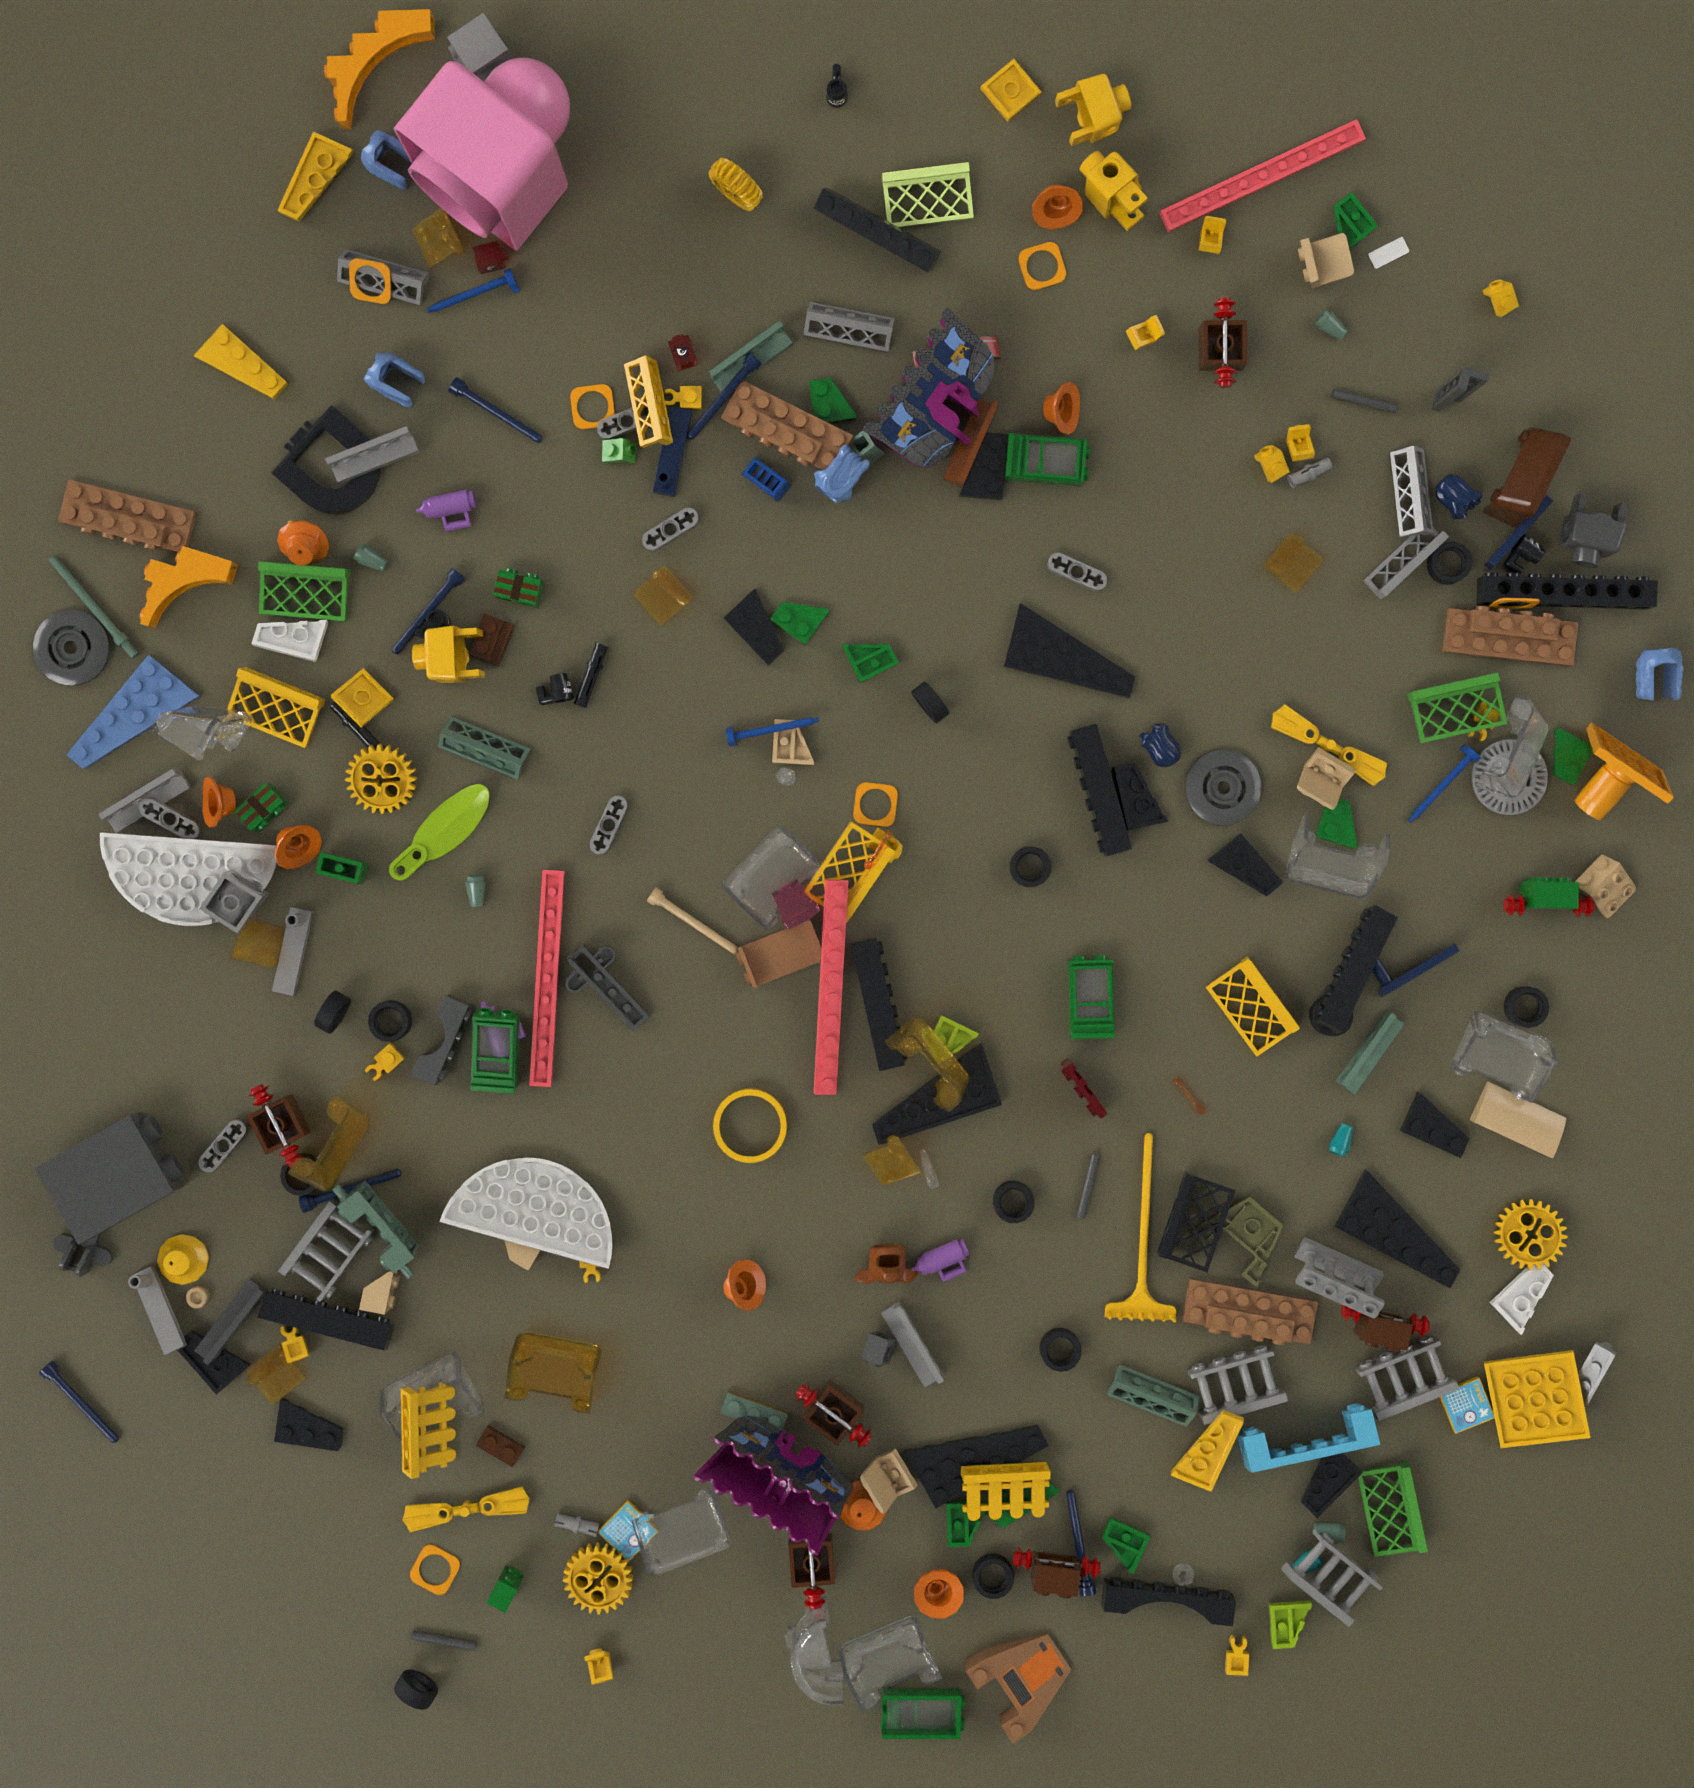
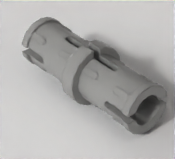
M1325 457L1316 463L1305 465L1303 469L1288 475L1287 479L1290 486L1295 488L1306 481L1315 480L1317 476L1332 470L1333 466L1330 459Z
M558 1512L554 1526L572 1530L575 1534L580 1532L596 1537L600 1523L581 1519L582 1516L577 1515L576 1518Z

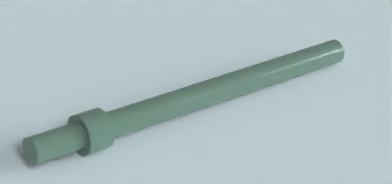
M55 555L51 556L48 561L114 637L113 641L119 647H122L132 659H135L139 653L130 644V639L126 634L118 630Z

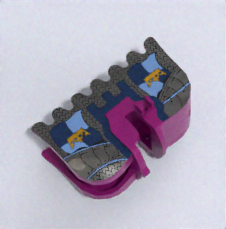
M949 308L944 309L940 319V324L944 330L933 328L929 331L927 340L932 348L919 347L916 350L915 361L919 366L916 368L906 366L903 369L902 378L906 385L900 386L896 384L890 388V398L894 403L892 405L886 403L878 405L877 415L881 422H867L863 427V431L875 437L877 441L911 464L923 468L935 466L943 461L950 452L955 439L966 446L971 441L964 433L957 429L959 417L955 412L946 407L943 402L948 398L963 410L978 418L980 413L976 408L978 404L976 401L990 385L995 372L994 356L988 345L973 333Z
M738 1417L727 1428L713 1437L712 1440L722 1446L693 1475V1478L701 1483L706 1481L712 1482L713 1490L720 1495L725 1493L731 1494L732 1502L740 1507L744 1505L750 1506L751 1514L754 1517L760 1519L763 1517L769 1518L770 1526L778 1531L782 1529L788 1530L789 1538L796 1543L801 1541L807 1542L808 1550L818 1556L826 1536L836 1519H839L844 1504L853 1490L850 1480L833 1461L821 1454L822 1452L817 1449L804 1447L799 1455L793 1453L791 1449L797 1437L790 1433L786 1434V1430L783 1429L782 1431L768 1421L758 1417Z

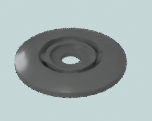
M63 610L52 614L39 626L33 641V653L39 669L49 679L59 684L75 686L93 680L102 672L109 658L110 643L106 630L96 618L78 610ZM83 632H85L90 639L91 651L89 650V643L86 637L82 635ZM69 641H74L77 644V651L73 654H68L65 650V645ZM53 654L59 660L58 664L55 662Z
M1231 750L1212 751L1200 757L1191 767L1185 785L1187 800L1192 810L1201 819L1215 825L1238 823L1247 818L1259 802L1261 796L1260 775L1254 764L1244 755ZM1209 773L1210 777L1206 784L1207 793L1204 794L1203 782L1206 775ZM1226 781L1229 783L1230 790L1227 794L1218 792L1217 785L1219 782ZM1243 781L1245 784L1244 793L1241 801L1238 802L1237 799L1242 789L1241 782Z

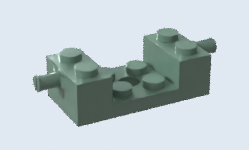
M365 1180L349 1193H346L339 1184L333 1187L331 1190L340 1199V1203L337 1206L339 1209L338 1213L344 1220L353 1223L366 1213L368 1222L372 1226L376 1225L381 1231V1237L388 1243L380 1255L382 1266L386 1270H391L393 1274L400 1270L406 1279L410 1278L414 1272L407 1263L415 1257L420 1245Z

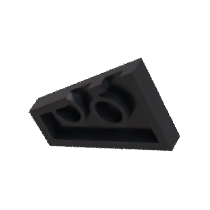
M986 433L959 497L991 500L1003 499L1008 434Z
M754 589L724 617V620L769 666L784 650L757 591Z
M1135 763L1112 767L1120 808L1127 831L1169 822L1161 812L1157 800L1150 793L1147 783Z
M1241 833L1207 860L1265 896H1268L1283 884V881Z
M1417 1091L1400 1131L1461 1158L1470 1138Z
M192 1330L184 1336L187 1346L177 1351L217 1395L251 1364L226 1349H223L214 1363L210 1365L203 1362L204 1358L194 1351L204 1336Z
M283 1397L280 1399L274 1442L333 1451L340 1450L343 1427L321 1416L318 1417L308 1412L307 1409L290 1403L289 1400Z
M1344 1453L1322 1457L1306 1488L1301 1503L1318 1518L1363 1472Z

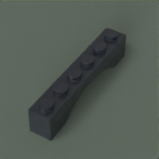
M1119 1577L1104 1578L1101 1600L1104 1612L1126 1614L1144 1604L1173 1602L1194 1609L1211 1624L1233 1627L1236 1600L1228 1590L1218 1589L1217 1591H1209L1205 1587L1191 1589L1182 1584L1166 1586L1162 1582L1148 1584L1139 1579L1123 1581Z

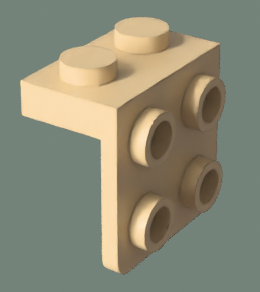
M1344 233L1310 243L1309 238L1300 240L1302 246L1298 248L1300 261L1305 260L1307 267L1303 269L1305 282L1310 281L1312 289L1354 275L1350 250Z
M1318 747L1305 763L1297 789L1302 794L1318 801L1322 806L1333 810L1337 806L1342 788L1354 775L1356 769Z
M1603 854L1575 881L1579 882V892L1586 896L1589 895L1591 900H1594L1598 910L1606 918L1611 917L1636 891L1635 884L1622 865Z
M896 1448L876 1456L860 1476L863 1487L871 1496L875 1507L882 1514L888 1511L898 1496L914 1490L918 1485Z

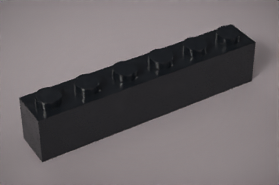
M830 188L822 189L813 208L926 272L932 271L941 253L939 249Z
M1097 723L1070 731V736L1067 737L1070 749L1075 751L1076 757L1073 758L1076 770L1080 769L1082 778H1079L1082 791L1086 790L1088 799H1085V804L1088 812L1092 811L1094 819L1091 820V825L1094 833L1098 832L1100 840L1097 841L1099 852L1104 853V856H1109L1132 849Z
M1376 905L1364 909L1360 916L1362 921L1359 927H1356L1350 938L1353 940L1350 946H1347L1342 952L1341 957L1343 960L1340 965L1335 967L1332 973L1334 978L1331 984H1328L1323 991L1325 997L1322 1003H1318L1313 1012L1315 1015L1313 1022L1335 1034L1343 1032L1398 917Z
M876 938L851 943L879 1071L904 1066V1060L908 1058L905 1047H900L899 1039H902L903 1036L901 1027L896 1026L894 1018L898 1017L896 1005H891L890 997L893 996L891 983L886 984L885 976L889 975L886 962H881L880 955L884 954L882 942H877Z
M273 1289L272 1292H265L257 1318L383 1351L388 1350L395 1324L389 1323V1318L377 1316L376 1320L369 1318V1313L356 1311V1314L349 1313V1308L336 1305L335 1309L327 1307V1302H319L318 1300H315L314 1303L307 1302V1297L294 1294L293 1298L285 1296V1291Z

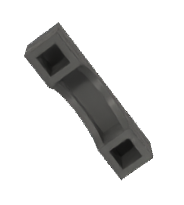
M449 994L444 996L436 1014L444 1025V1042L436 1052L418 1056L411 1076L434 1086L439 1084V1081H444L447 1074L445 1067L448 1062H452L456 1050H453L455 1044L460 1042L465 1031L462 1030L464 1023H468L473 1014V1011L470 1010L472 1004Z

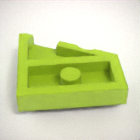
M941 1015L922 1054L943 1064L971 1040L978 1037L979 1033Z
M1310 1600L1268 1603L1271 1647L1273 1649L1295 1648L1298 1634L1303 1629L1304 1619L1308 1610H1311L1312 1603Z

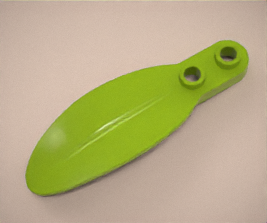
M482 784L466 787L439 805L419 827L411 846L390 864L389 873L392 878L398 881L407 880L424 863L448 854L466 840L478 826L487 810L490 798L488 788ZM415 852L421 853L419 859H414L413 855ZM401 866L405 868L403 874H399L397 871Z

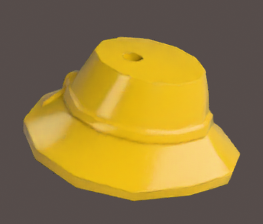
M180 1234L168 1238L160 1247L157 1263L161 1274L171 1283L185 1285L197 1281L207 1270L209 1255L205 1244L195 1236Z

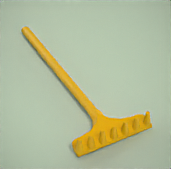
M1146 1133L1144 1136L1138 1283L1133 1294L1125 1301L1110 1302L1105 1306L1104 1317H1107L1109 1320L1112 1318H1118L1119 1320L1128 1318L1131 1321L1133 1319H1140L1141 1321L1150 1319L1152 1322L1155 1320L1163 1322L1172 1320L1174 1323L1176 1322L1175 1307L1158 1303L1154 1300L1147 1289L1146 1283L1153 1135L1151 1133Z

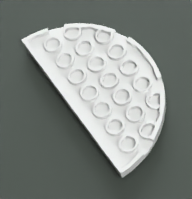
M100 833L102 858L105 861L109 877L117 890L130 904L141 912H145L160 921L175 925L200 926L218 922L199 908L224 872L234 870L264 890L277 866L275 858L277 845Z
M528 1157L503 1160L483 1168L467 1179L455 1192L446 1205L439 1221L444 1224L609 1269L612 1233L610 1221L602 1201L593 1188L571 1169L549 1160Z

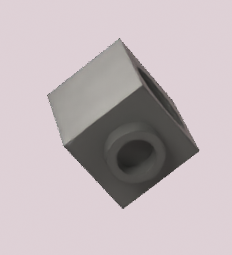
M878 1331L869 1333L862 1358L868 1360V1364L875 1367L890 1364L897 1339Z

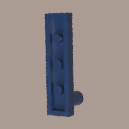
M670 406L668 419L673 443L669 445L662 444L653 488L654 493L675 497L692 416L691 410Z
M1546 495L1536 513L1518 526L1484 566L1491 571L1553 500Z
M1453 944L1395 980L1392 979L1381 960L1378 959L1372 972L1382 986L1377 990L1381 998L1460 950L1456 944Z

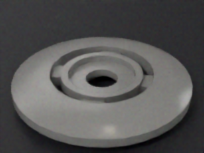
M1507 739L1487 746L1479 754L1481 759L1477 763L1474 762L1471 781L1475 795L1486 808L1498 814L1515 815L1530 810L1541 800L1547 788L1548 772L1544 759L1534 747L1519 740ZM1525 766L1527 767L1528 772H1529V783H1528V786L1526 785V782H1527V773H1526V770H1525V768H1524ZM1490 768L1492 769L1491 782H1492V785H1493V787H1494L1493 789L1490 787V777H1489V770H1490ZM1506 771H1512L1516 776L1512 784H1507L1503 779Z

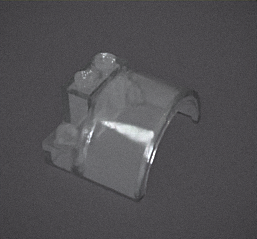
M826 1600L825 1604L819 1609L805 1608L806 1614L800 1619L798 1624L788 1626V1634L785 1635L787 1648L791 1647V1671L801 1691L818 1703L839 1706L844 1705V1675L840 1659L831 1660L824 1630V1628H827L826 1623H830V1613ZM823 1669L822 1671H820V1677L813 1673L814 1671Z

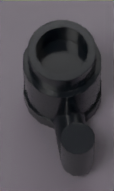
M834 64L832 67V80L827 85L826 99L830 106L840 108L847 102V86L841 80V66Z
M1524 534L1512 548V552L1505 560L1504 565L1514 573L1521 574L1524 568L1515 563L1519 556L1527 562L1537 564L1544 556L1546 550L1541 547V544L1530 538L1527 534Z
M439 609L430 611L426 617L428 625L423 629H416L415 635L424 639V633L427 629L450 626L451 619L449 615Z
M567 673L550 676L551 683L549 685L552 695L546 696L544 686L536 687L538 701L542 706L574 699Z

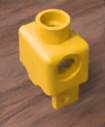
M1095 151L1089 155L1079 168L1086 177V197L1105 219L1113 215L1126 231L1130 230L1144 218V214L1139 210V207L1148 200L1147 196L1141 191L1142 187L1138 181L1139 175L1117 152H1112L1107 157H1104L1100 151ZM1137 196L1139 200L1133 201L1132 198ZM1132 213H1134L1136 217L1129 218L1128 214L1131 215Z

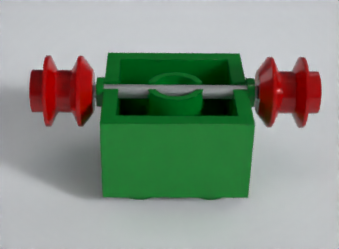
M1528 877V882H1520V895H1518L1517 899H1514L1513 895L1509 894L1507 899L1504 900L1503 907L1509 916H1512L1514 912H1517L1518 916H1522L1528 908H1569L1576 917H1579L1581 913L1589 917L1595 910V903L1589 895L1585 896L1584 900L1581 899L1579 896V882H1571V878H1550L1549 882V877Z

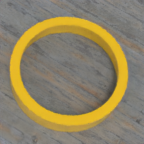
M757 1088L740 1089L728 1095L719 1105L713 1122L714 1136L719 1147L729 1157L745 1163L760 1162L771 1157L781 1147L787 1131L786 1114L781 1103L770 1093ZM739 1097H761L771 1103L779 1115L781 1123L779 1137L773 1147L761 1155L743 1156L737 1154L725 1144L721 1137V1115L726 1106Z

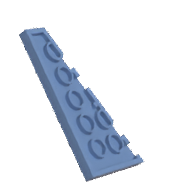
M148 655L66 755L81 768L87 769L108 756L115 749L121 748L131 739L140 736L164 721L166 717L176 711H180L184 706L199 699L201 696L154 657Z

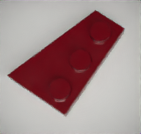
M1069 1059L1061 1063L1064 1068L1061 1072L1068 1081L1073 1080L1076 1085L1073 1089L1080 1099L1085 1097L1089 1103L1086 1107L1094 1117L1097 1114L1100 1119L1106 1116L1107 1112L1091 1089L1088 1088L1083 1077L1076 1071L1075 1065Z

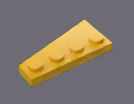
M313 131L277 211L300 222L355 153L353 149Z
M223 324L194 354L195 358L274 400L288 386V383Z
M1222 1410L1171 1470V1476L1212 1492L1244 1423V1417Z

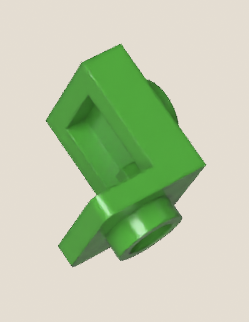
M625 438L602 440V462L636 463V442Z

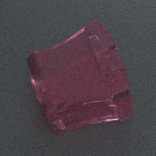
M797 878L778 890L771 892L779 908L785 929L802 924L820 911L818 904L808 896Z

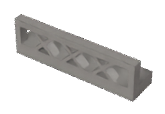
M345 249L338 257L337 282L350 285L349 277L344 276V268L349 269V264L354 258L383 262L389 267L391 281L397 287L396 290H391V297L417 305L422 304L423 287L429 281V272ZM371 266L360 267L355 275L357 286L361 289L382 294L385 289V280L382 274ZM365 274L372 275L376 283H368L363 276ZM405 287L417 288V296L409 295Z
M810 302L806 314L804 335L888 352L895 318ZM810 320L820 322L823 328L819 331L809 329ZM834 325L841 326L845 332H843L840 335L834 334L830 328ZM856 329L862 330L866 336L861 339H857L853 336L851 332H853ZM877 333L887 335L885 344L876 342L873 336Z
M405 426L327 457L325 460L327 465L332 468L337 482L341 484L417 454L420 450L412 431Z
M1410 446L1390 452L1400 537L1403 538L1415 534L1425 536L1434 534L1424 449ZM1407 454V463L1401 468L1398 465V456ZM1405 474L1410 478V483L1406 489L1402 488L1400 483ZM1407 495L1412 498V505L1408 511L1403 508V501ZM1409 517H1412L1415 521V529L1406 531L1405 523Z
M1434 527V534H1431L1434 538L1429 542H1420V534L1409 536L1363 582L1379 599L1386 597L1449 536L1444 531L1438 533ZM1407 545H1416V552L1413 557H1404V548ZM1391 560H1400L1399 571L1388 572ZM1375 575H1384V585L1378 589L1371 579Z
M171 769L98 815L101 820L109 821L115 833H120L145 818L139 812V805L143 800L155 798L168 804L191 790L192 787L181 770ZM150 803L149 805L145 804V806L148 808V813L156 811L153 808V803Z
M898 1301L882 1310V1316L923 1386L926 1387L935 1381L938 1384L943 1382L942 1372L901 1302Z

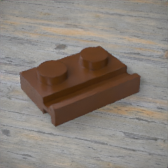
M484 614L478 628L483 630V637L474 638L469 654L499 666L514 625Z

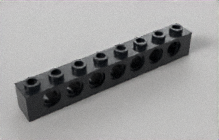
M1489 572L1477 579L1476 605H1490L1501 598H1530L1540 600L1536 607L1649 610L1657 607L1658 580H1650V577L1645 576L1636 577V580H1628V576H1615L1614 579H1606L1604 575L1593 576V579H1585V575H1572L1571 578H1563L1562 574L1549 575V578L1541 577V574H1528V577H1520L1519 573H1508L1506 576H1498V573ZM1499 584L1504 585V587H1505V593H1504V594H1502V593L1499 592V590H1498V585H1499ZM1521 584L1527 588L1526 595L1520 591ZM1542 585L1548 588V595L1542 592ZM1564 585L1570 589L1569 596L1563 591ZM1586 586L1591 589V596L1585 593ZM1607 587L1613 590L1612 597L1607 594ZM1629 587L1634 590V597L1629 595ZM1506 602V603H1501V604H1499V605H1500V606H1524V605H1528V604H1530V603H1528V602Z

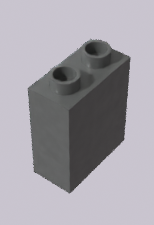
M141 1112L128 1115L34 1168L78 1245L98 1236L184 1187L179 1179L186 1174L183 1164L174 1153L165 1155L158 1140L164 1137V1133L160 1124L152 1115L144 1118Z

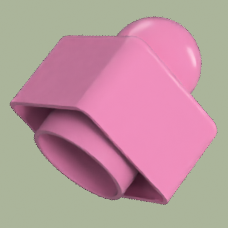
M514 58L505 61L497 66L485 81L481 80L461 63L449 61L444 64L393 128L412 163L408 168V172L416 184L439 207L465 228L483 238H486L491 232L515 251L520 249L568 187V181L555 143L564 133L569 121V94L560 76L541 61L531 58Z

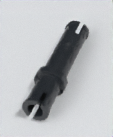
M595 642L591 658L586 662L588 666L574 704L587 708L599 671L604 667L602 663L609 647Z
M334 702L330 709L340 718L342 725L348 727L367 748L373 745L376 750L380 742L365 726L361 728Z

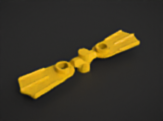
M1286 704L1273 713L1272 729L1306 744L1316 742L1321 746L1322 750L1326 752L1331 751L1337 756L1339 755V760L1355 768V774L1370 785L1375 786L1386 777L1387 762L1353 747L1343 748L1336 744L1334 740L1327 739L1322 735L1319 736V730L1315 725ZM1307 730L1313 731L1312 738L1307 737ZM1348 752H1350L1353 755L1352 760L1346 759V754Z
M523 1486L484 1496L480 1500L479 1506L478 1503H473L469 1500L463 1502L461 1506L453 1508L448 1503L406 1505L402 1521L406 1524L409 1532H414L447 1523L453 1518V1515L467 1517L469 1514L478 1513L479 1510L486 1516L526 1514L530 1498ZM485 1503H490L492 1509H486ZM441 1510L447 1512L446 1517L440 1515Z

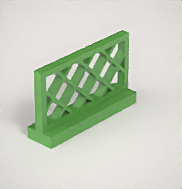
M258 561V570H260L259 614L347 621L348 578L350 577L351 569ZM266 575H272L280 582L272 590L266 584ZM279 576H284L286 578L282 580ZM291 577H295L301 583V586L294 592L285 583ZM312 579H317L323 586L315 594L307 586ZM323 580H329V582L325 584ZM334 581L342 582V591L337 596L328 587ZM281 586L290 594L283 602L274 593ZM303 587L312 596L304 604L296 596ZM325 589L333 597L327 605H324L317 597ZM272 596L279 605L273 610H266L265 601ZM292 597L301 606L295 612H290L284 605ZM314 599L322 608L316 614H312L306 607ZM335 601L341 606V616H334L327 609Z
M1499 673L1408 693V700L1411 702L1420 744L1508 724L1498 683L1500 681ZM1494 688L1495 698L1491 703L1481 697L1485 689ZM1466 693L1476 698L1470 708L1459 702ZM1444 698L1454 702L1448 713L1438 707ZM1478 700L1489 706L1483 716L1472 710ZM1426 703L1433 708L1428 716L1425 717L1419 713L1417 704ZM1456 705L1467 710L1461 721L1451 715ZM1491 708L1499 712L1501 721L1493 723L1486 719ZM1435 709L1446 715L1440 726L1429 720ZM1470 713L1480 718L1476 727H1470L1464 723ZM1448 718L1459 724L1454 732H1449L1442 728ZM1428 722L1436 727L1437 730L1433 736L1425 738L1423 728ZM1440 731H1442V732L1445 733V734L1438 735V733H1439Z
M1408 1460L1400 1461V1464L1363 1469L1361 1470L1363 1473L1358 1477L1375 1557L1411 1551H1419V1553L1428 1552ZM1397 1471L1398 1479L1394 1485L1384 1479L1388 1472ZM1373 1475L1378 1480L1370 1488L1364 1484L1362 1476ZM1381 1482L1391 1488L1385 1497L1375 1491ZM1394 1490L1403 1497L1398 1506L1388 1500ZM1372 1494L1382 1500L1376 1509L1368 1504V1499ZM1385 1503L1395 1508L1389 1518L1379 1512ZM1398 1512L1407 1517V1521L1402 1527L1392 1521ZM1376 1515L1387 1521L1381 1530L1372 1525ZM1390 1524L1400 1530L1394 1539L1384 1533ZM1405 1533L1411 1537L1412 1545L1402 1546L1397 1541ZM1381 1536L1391 1542L1385 1549H1377L1376 1543Z

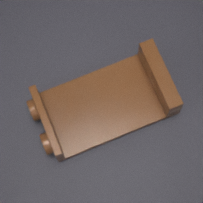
M810 919L740 946L736 956L739 964H744L747 972L744 973L747 984H752L754 989L769 981L820 963L822 946Z

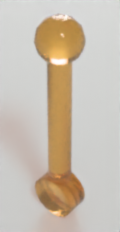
M891 830L884 832L885 837L869 861L864 863L865 869L869 870L872 868L873 861L887 840L893 837Z
M1175 1078L1173 1080L1174 1085L1179 1086L1196 1107V1112L1203 1114L1205 1108L1199 1105L1182 1085V1080Z

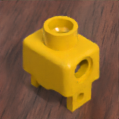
M1099 74L1076 82L1075 87L1057 93L1055 99L1057 108L1072 102L1077 104V119L1080 127L1083 128L1071 133L1069 139L1071 147L1088 140L1091 143H1095L1115 134L1120 127L1122 113L1131 110V100L1126 86L1121 84L1112 88L1106 74Z
M454 625L427 629L424 633L425 643L414 644L412 649L415 669L426 670L428 679L439 683H466V679L485 678V671L479 669L466 670L470 657L469 650L466 648L464 638L483 637V630L478 628L462 629Z

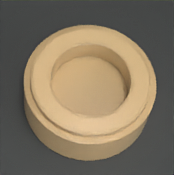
M200 1285L194 1286L186 1294V1301L192 1308L203 1307L210 1298L209 1291Z

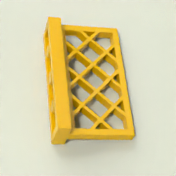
M248 667L238 668L236 674L238 679L225 716L307 748L320 709L324 707L326 699ZM243 682L250 685L253 694L246 697L243 696L241 691ZM266 691L271 694L274 702L264 706L259 694ZM255 696L260 708L250 711L246 700ZM286 699L291 702L294 710L284 714L279 702ZM242 702L247 713L242 716L233 713L235 705ZM275 704L280 716L270 719L266 708ZM306 707L313 710V714L310 720L304 722L299 710ZM262 710L267 722L262 724L256 723L252 715L253 713ZM295 712L300 724L291 728L286 716ZM282 718L287 730L283 732L276 731L272 722ZM302 726L305 732L303 741L296 739L292 730Z
M850 821L804 889L803 894L824 907V900H822L824 894L816 896L810 891L814 885L823 883L825 890L823 871L826 867L835 865L837 876L826 879L841 880L849 877L854 879L853 887L848 889L847 923L896 851L888 843L883 842ZM852 828L860 832L861 841L849 843L848 834ZM875 842L880 847L876 853L867 854L865 843ZM862 844L864 855L852 858L850 847ZM847 847L849 858L837 861L836 852L838 849ZM865 859L866 868L864 871L855 872L853 861ZM850 862L852 873L840 875L838 865Z
M1248 956L1205 986L1256 1057L1289 1034L1295 1033L1300 1029L1298 1023ZM1239 969L1245 974L1244 984L1231 982L1233 973ZM1247 979L1252 985H1247ZM1219 983L1228 985L1226 996L1217 995L1212 988ZM1231 985L1243 987L1241 999L1229 997ZM1246 988L1256 989L1258 992L1257 1001L1244 999ZM1260 996L1265 1001V1003L1260 1002ZM1220 999H1225V1005ZM1228 1000L1241 1002L1239 1014L1228 1011ZM1243 1003L1256 1004L1254 1016L1242 1014ZM1259 1005L1270 1008V1018L1257 1017ZM1273 1014L1276 1016L1278 1020L1272 1019ZM1233 1016L1238 1017V1021H1237V1022H1236V1020L1234 1019ZM1241 1017L1253 1019L1252 1031L1243 1030L1240 1027ZM1256 1020L1269 1022L1267 1033L1255 1032ZM1272 1022L1281 1024L1285 1031L1280 1035L1270 1034ZM1254 1035L1265 1036V1045L1257 1050L1253 1045Z

